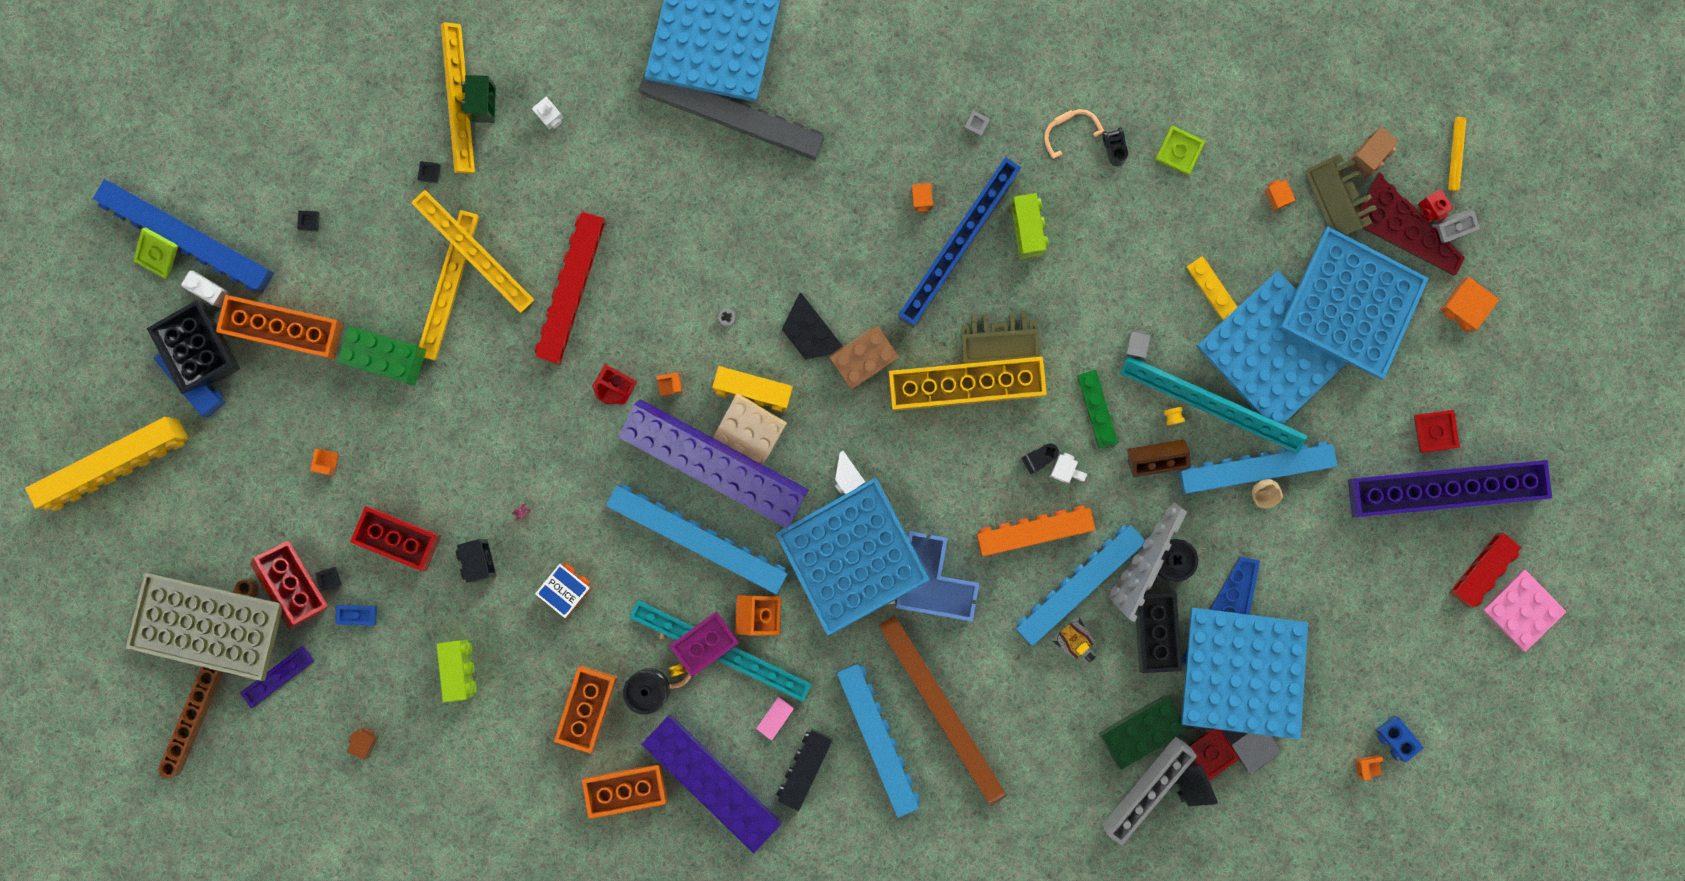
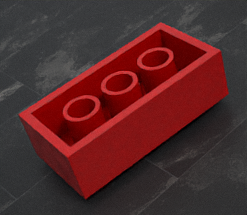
M365 506L350 542L419 571H427L442 535L376 508Z
M289 540L252 559L250 565L271 601L281 603V617L289 630L323 613L328 607Z

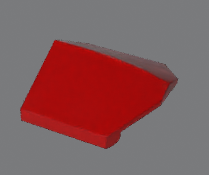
M604 363L592 388L596 398L605 404H625L637 381Z

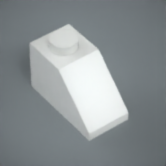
M841 451L839 454L835 478L837 482L835 487L840 494H847L865 483L844 451Z

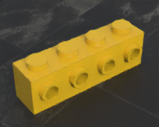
M718 366L712 390L715 392V395L726 398V396L735 398L737 394H740L761 408L767 406L774 412L782 413V411L787 412L793 386Z

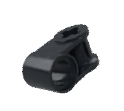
M1122 127L1116 131H1103L1102 138L1110 163L1114 166L1123 165L1128 157V149ZM1114 153H1121L1123 158L1117 159Z
M1049 443L1030 452L1021 459L1031 475L1055 460L1059 455V449L1056 445ZM1047 447L1049 449H1054L1055 451L1053 452L1052 458L1050 455H1045V453L1047 452Z

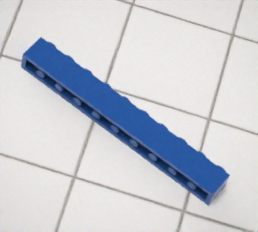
M1007 157L1003 159L898 314L900 320L912 328L915 327L1021 169L1019 165Z
M105 179L93 197L94 200L99 202L97 206L106 211H109V209L114 210L115 216L122 220L126 218L132 220L130 224L139 229L142 227L148 228L180 247L179 251L189 257L191 254L197 257L196 261L205 266L207 263L213 265L212 270L221 275L224 272L229 274L228 279L238 284L240 281L245 283V288L254 293L257 290L263 293L274 275L272 271Z

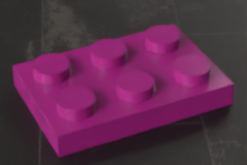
M716 611L672 643L670 648L690 676L693 677L740 642Z

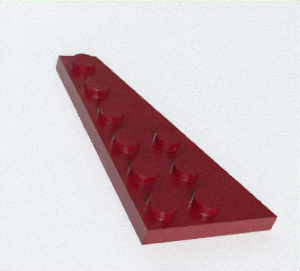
M1380 172L1377 173L1366 196L1371 194L1372 199L1362 203L1359 208L1360 211H1363L1367 207L1375 205L1377 210L1360 217L1363 219L1369 216L1372 224L1362 229L1453 276L1457 275L1465 257L1449 241L1441 243L1438 230L1435 227L1433 228L1426 221L1427 219L1406 198L1404 199L1392 184L1390 185L1383 178L1384 176Z

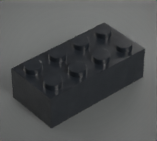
M1177 593L1144 594L1143 599H1145L1143 606H1138L1135 613L1137 616L1136 632L1139 672L1182 671Z

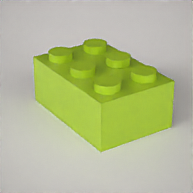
M1037 193L1014 196L1010 205L1019 258L1021 260L1043 256L1046 247H1049L1048 237L1044 236L1043 233L1045 219L1040 216V210L1042 209L1041 198H1037Z
M468 639L437 643L443 702L466 700L474 697V693L477 692V685L472 677V674L475 673L474 663L470 659V654L473 653L472 644L469 643Z

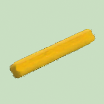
M1457 117L1454 121L1448 190L1453 192L1460 190L1466 130L1465 117Z

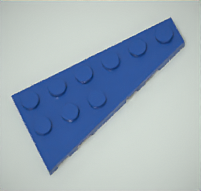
M1239 557L1209 610L1250 615L1260 561ZM1187 649L1181 658L1182 663L1185 664L1187 658Z

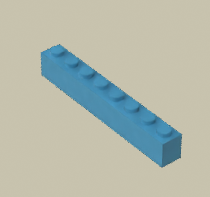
M1326 441L1314 443L1315 447L1312 448L1303 445L1299 453L1285 448L1277 450V454L1270 455L1268 451L1258 453L1256 458H1251V455L1240 456L1239 461L1232 462V458L1220 460L1221 464L1213 465V461L1201 463L1202 467L1194 468V465H1191V468L1178 472L1182 494L1337 467L1333 444L1327 445Z
M1122 525L1115 532L1117 535L1113 539L1108 538L1102 543L1101 546L1103 548L1098 553L1095 550L1087 557L1089 561L1084 566L1080 564L1073 570L1075 574L1072 577H1065L1059 583L1061 587L1056 591L1051 590L1045 596L1046 600L1042 604L1038 602L1030 609L1032 613L1027 618L1024 615L1016 622L1018 626L1015 629L1030 646L1036 644L1143 546L1145 540L1132 525Z
M856 663L837 671L838 678L897 817L899 818L918 810V803L921 802L917 791L913 792L910 787L913 782L909 773L906 775L902 767L906 765L902 756H897L895 749L898 746L894 737L890 738L887 731L890 730L887 720L882 721L880 713L883 711L879 702H874L872 695L875 692L871 683L868 685L864 677L867 676L864 666H859Z

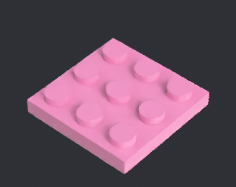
M1522 570L1482 609L1523 652H1526L1566 613L1560 604L1526 570Z

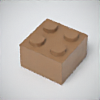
M1381 126L1366 139L1349 159V161L1354 159L1356 161V164L1350 168L1354 171L1360 170L1362 178L1368 174L1372 176L1385 164L1384 161L1397 150L1395 145L1399 141Z

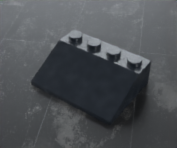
M199 300L190 303L146 328L181 394L224 379L240 370L223 335L216 332L217 324L207 305Z

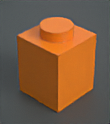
M1279 179L1269 183V187L1265 190L1273 211L1296 201L1287 180L1282 182Z
M931 183L913 184L911 187L913 211L918 210V213L929 212V209L933 208Z

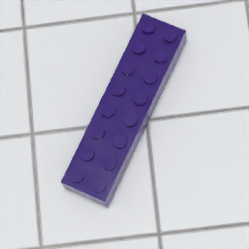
M671 714L641 744L753 854L781 825V821Z

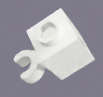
M547 97L532 108L549 130L552 127L553 129L557 128L562 123L561 120L564 117Z
M1064 453L1063 455H1058L1050 477L1068 484L1072 477L1082 482L1085 481L1087 474L1075 469L1078 461L1074 460V456Z

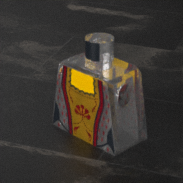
M1077 615L1049 639L1073 660H1077L1081 656L1089 664L1096 658V655L1090 650L1095 641L1081 618Z

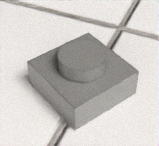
M972 111L964 129L982 137L990 119Z

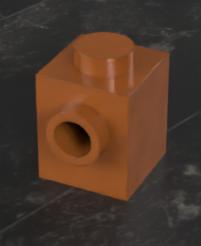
M366 727L358 729L356 732L353 731L348 740L350 745L346 752L365 760L370 757L379 736L374 734L375 731Z

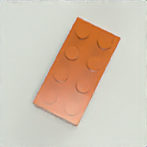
M582 665L577 668L554 742L590 754L595 751L618 679L617 676Z
M661 763L588 776L582 779L588 819L664 805L668 802Z

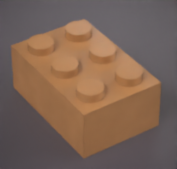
M874 325L828 356L849 389H853L899 358L878 325Z

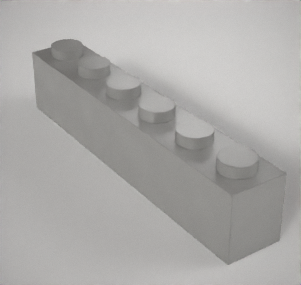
M1178 737L1171 741L1102 824L1109 837L1120 845L1126 842L1197 757L1189 745Z

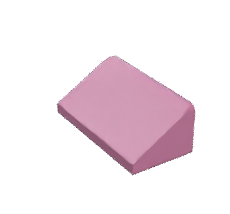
M778 697L756 729L772 741L794 707Z

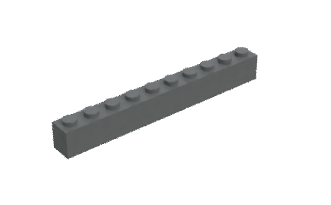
M645 73L638 88L641 95L816 161L824 141V136L818 130L804 129V126L797 122L791 124L786 122V119L776 115L773 117L768 115L769 113L763 109L754 110L747 103L740 102L739 104L733 102V99L723 95L720 97L714 93L645 80Z

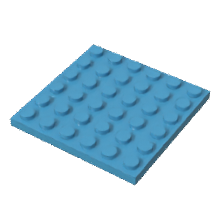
M664 0L645 72V80L757 102L781 0Z
M1327 226L1320 237L1279 328L1383 380L1429 278Z
M1277 270L1199 342L1196 347L1256 413L1284 424L1347 363L1279 328L1296 289Z
M877 478L870 480L793 523L789 528L776 533L827 636H831L931 581Z
M1191 608L1181 725L1300 740L1308 622Z

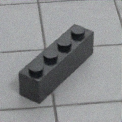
M814 729L810 733L806 731L802 740L805 744L802 750H797L793 759L796 763L793 768L789 767L785 778H788L785 786L781 784L776 794L780 796L778 802L799 812L833 738Z

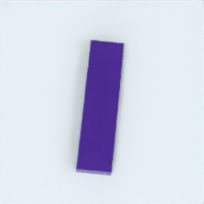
M301 646L269 670L265 681L256 680L240 692L249 707L253 708L315 660L306 648Z

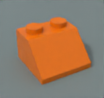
M737 595L735 634L780 635L781 596Z

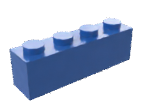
M160 353L157 354L153 359L175 384ZM211 384L183 394L197 412L207 418L226 403L222 399L224 397L217 388L214 389Z

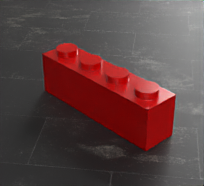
M1496 533L1449 593L1466 607L1474 608L1479 606L1484 599V594L1494 588L1496 579L1506 573L1508 564L1518 558V552L1522 547L1506 534Z

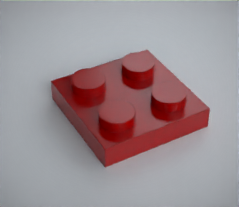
M1454 410L1414 415L1419 453L1460 448Z
M1217 729L1209 730L1189 744L1197 755L1194 761L1203 766L1209 781L1240 759L1220 730Z

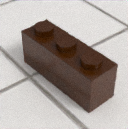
M1184 439L1127 449L1128 465L1133 478L1191 468L1190 451Z

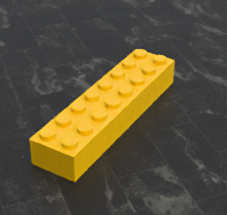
M1043 357L889 371L892 411L1038 398L1047 395Z
M163 417L25 489L35 509L57 511L64 508L65 503L81 499V495L84 493H93L99 489L98 486L113 483L116 481V477L132 473L133 468L146 466L150 463L151 459L167 455L168 450L183 447L185 445L184 442L188 441L189 438L180 419Z

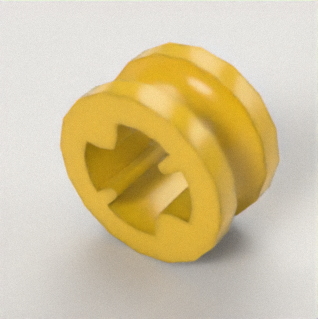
M682 663L667 668L671 672L670 678L687 672L683 669Z

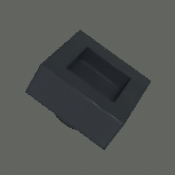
M420 161L417 180L438 184L441 165L439 163Z
M298 210L297 229L299 231H318L320 213L318 211Z
M336 567L316 573L321 591L342 585Z

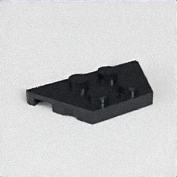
M800 293L786 319L782 331L805 360L833 354L842 348L843 345L803 294Z

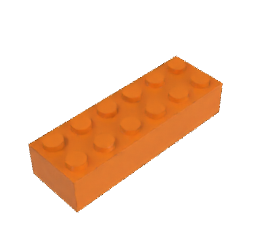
M225 295L216 332L335 360L344 323L335 319Z

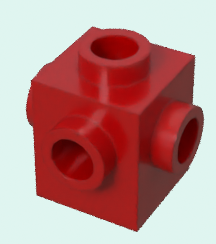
M1442 189L1427 196L1418 203L1423 216L1429 223L1435 220L1438 222L1443 221L1449 217L1447 213L1453 210L1449 199L1446 198Z

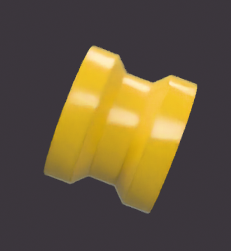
M1182 407L1163 411L1167 417V426L1186 422L1182 416Z

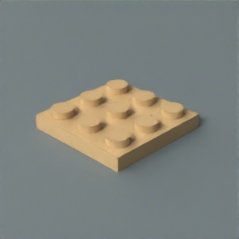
M737 394L713 438L764 465L787 422Z

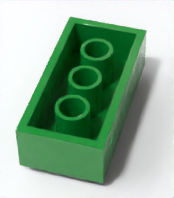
M348 326L337 362L415 386L426 349Z

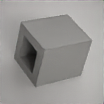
M1135 330V332L1129 333L1124 356L1144 360L1151 336L1146 335V332L1142 330Z

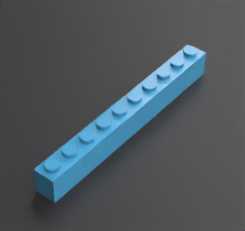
M624 484L621 487L615 486L606 504L607 507L755 584L778 594L788 575L785 572L786 568L777 563L775 566H772L768 563L769 559L758 555V557L751 555L752 550L741 546V548L734 546L735 542L727 537H724L723 540L718 538L717 532L709 528L706 531L699 528L700 523L692 519L688 522L682 519L684 515L674 510L672 513L666 511L667 506L656 502V504L649 502L650 498L642 493H639L637 496L632 493V488Z

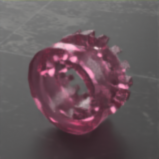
M526 503L520 505L512 512V515H516L517 521L531 512L530 509L526 508Z

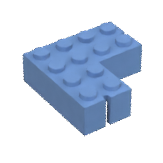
M909 531L908 538L931 581L898 598L895 607L973 622L976 604L971 603V599L977 600L979 583L941 576L948 538L929 535V539H927V534Z

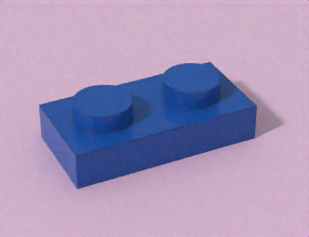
M336 605L335 625L375 626L377 606Z

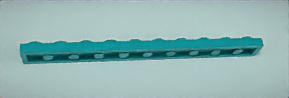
M1127 357L1120 374L1293 452L1299 453L1306 441L1307 435L1133 357Z
M640 600L637 601L629 617L675 640H678L694 628V626ZM735 646L716 659L802 702L811 687V683Z

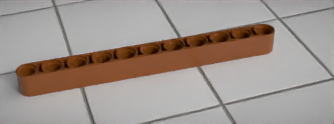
M244 579L237 582L233 592L256 597L259 587L256 581ZM246 583H248L250 586V590L248 593H246L244 590V586ZM205 667L200 668L159 765L158 771L163 778H171L182 772L224 672ZM208 673L212 676L210 683L206 679ZM200 691L204 694L203 701L199 698ZM192 710L196 711L195 719L191 716ZM185 727L189 731L188 737H186L183 732ZM177 746L181 748L180 755L176 752ZM169 764L173 766L174 770L172 773L168 770Z
M895 615L878 625L990 806L1006 797L1007 795Z

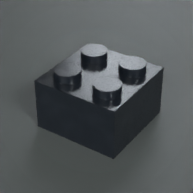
M477 539L457 545L456 556L458 561H461L462 568L460 572L462 579L466 580V583L497 576L488 539Z

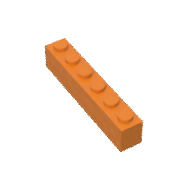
M1082 505L1073 507L1074 511L1066 513L1065 509L1054 512L1055 516L1048 517L1047 514L1036 516V520L1030 522L1026 518L1017 520V525L1010 526L1008 522L998 525L999 529L991 530V527L979 529L980 533L976 534L981 556L1094 531L1096 529L1091 509H1085V506Z

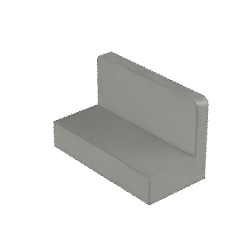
M1462 211L1447 217L1441 222L1436 221L1430 224L1433 228H1437L1441 243L1480 229L1475 211Z

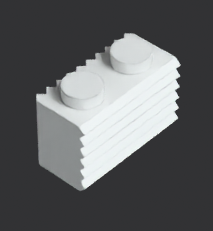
M189 271L181 284L183 288L218 308L222 307L225 295L230 294L223 287L195 271Z

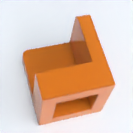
M678 372L656 376L660 396L683 393L681 377Z
M315 448L310 471L334 476L339 454Z
M1375 755L1355 759L1358 778L1370 780L1372 776L1381 775L1380 762L1384 761L1383 757Z

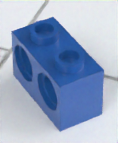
M1393 715L1376 729L1379 734L1377 738L1383 745L1390 747V754L1397 761L1400 760L1406 763L1424 748L1397 716ZM1391 728L1395 729V734L1393 737H1389L1388 732ZM1406 743L1408 748L1402 753L1401 746Z

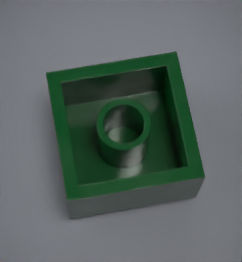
M465 75V81L462 82V92L465 93L464 100L461 102L462 112L471 122L495 123L496 85L489 76Z

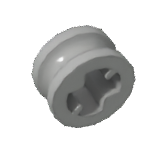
M723 309L720 311L718 319L723 326L729 327L735 323L736 316L731 309ZM724 313L732 314L730 322L722 321Z

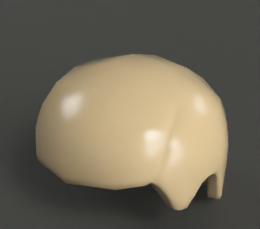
M1272 479L1260 480L1253 486L1251 492L1256 505L1265 509L1276 506L1283 498L1279 484Z

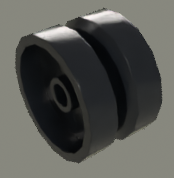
M1170 539V544L1172 545L1169 551L1165 550L1161 558L1164 562L1157 575L1169 581L1179 582L1187 580L1195 573L1198 567L1197 551L1192 544L1185 540ZM1173 556L1177 559V562L1175 564H1173Z
M644 668L637 671L625 682L623 688V699L626 706L638 714H650L657 711L667 701L670 694V684L667 677L661 671L654 668Z

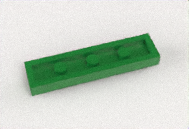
M1093 370L1077 375L1098 447L1103 448L1117 444V437L1097 371Z

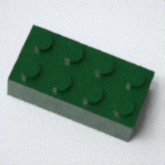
M1164 695L1098 734L1117 767L1122 770L1169 743L1175 737L1188 732L1186 725H1181L1182 718L1170 697Z

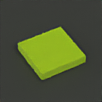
M1171 125L1155 161L1189 176L1206 141Z
M145 227L141 229L133 261L167 279L171 274L178 245Z

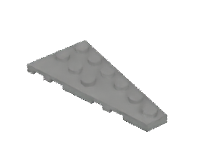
M1174 502L1167 508L1162 520L1156 524L1153 533L1144 541L1143 547L1133 557L1132 563L1122 573L1121 579L1111 589L1108 596L1122 613L1133 622L1137 619L1135 613L1138 606H1143L1145 602L1143 598L1146 590L1152 587L1164 562L1161 558L1165 550L1169 551L1172 545L1170 544V539L1172 535L1178 532L1187 511Z

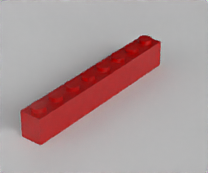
M581 211L580 216H577L575 220L576 230L570 236L569 245L571 246L569 252H566L563 258L565 265L558 274L557 280L559 284L553 290L552 306H549L547 309L546 317L548 318L540 331L542 337L535 346L534 353H536L535 357L561 365L606 223L602 217Z

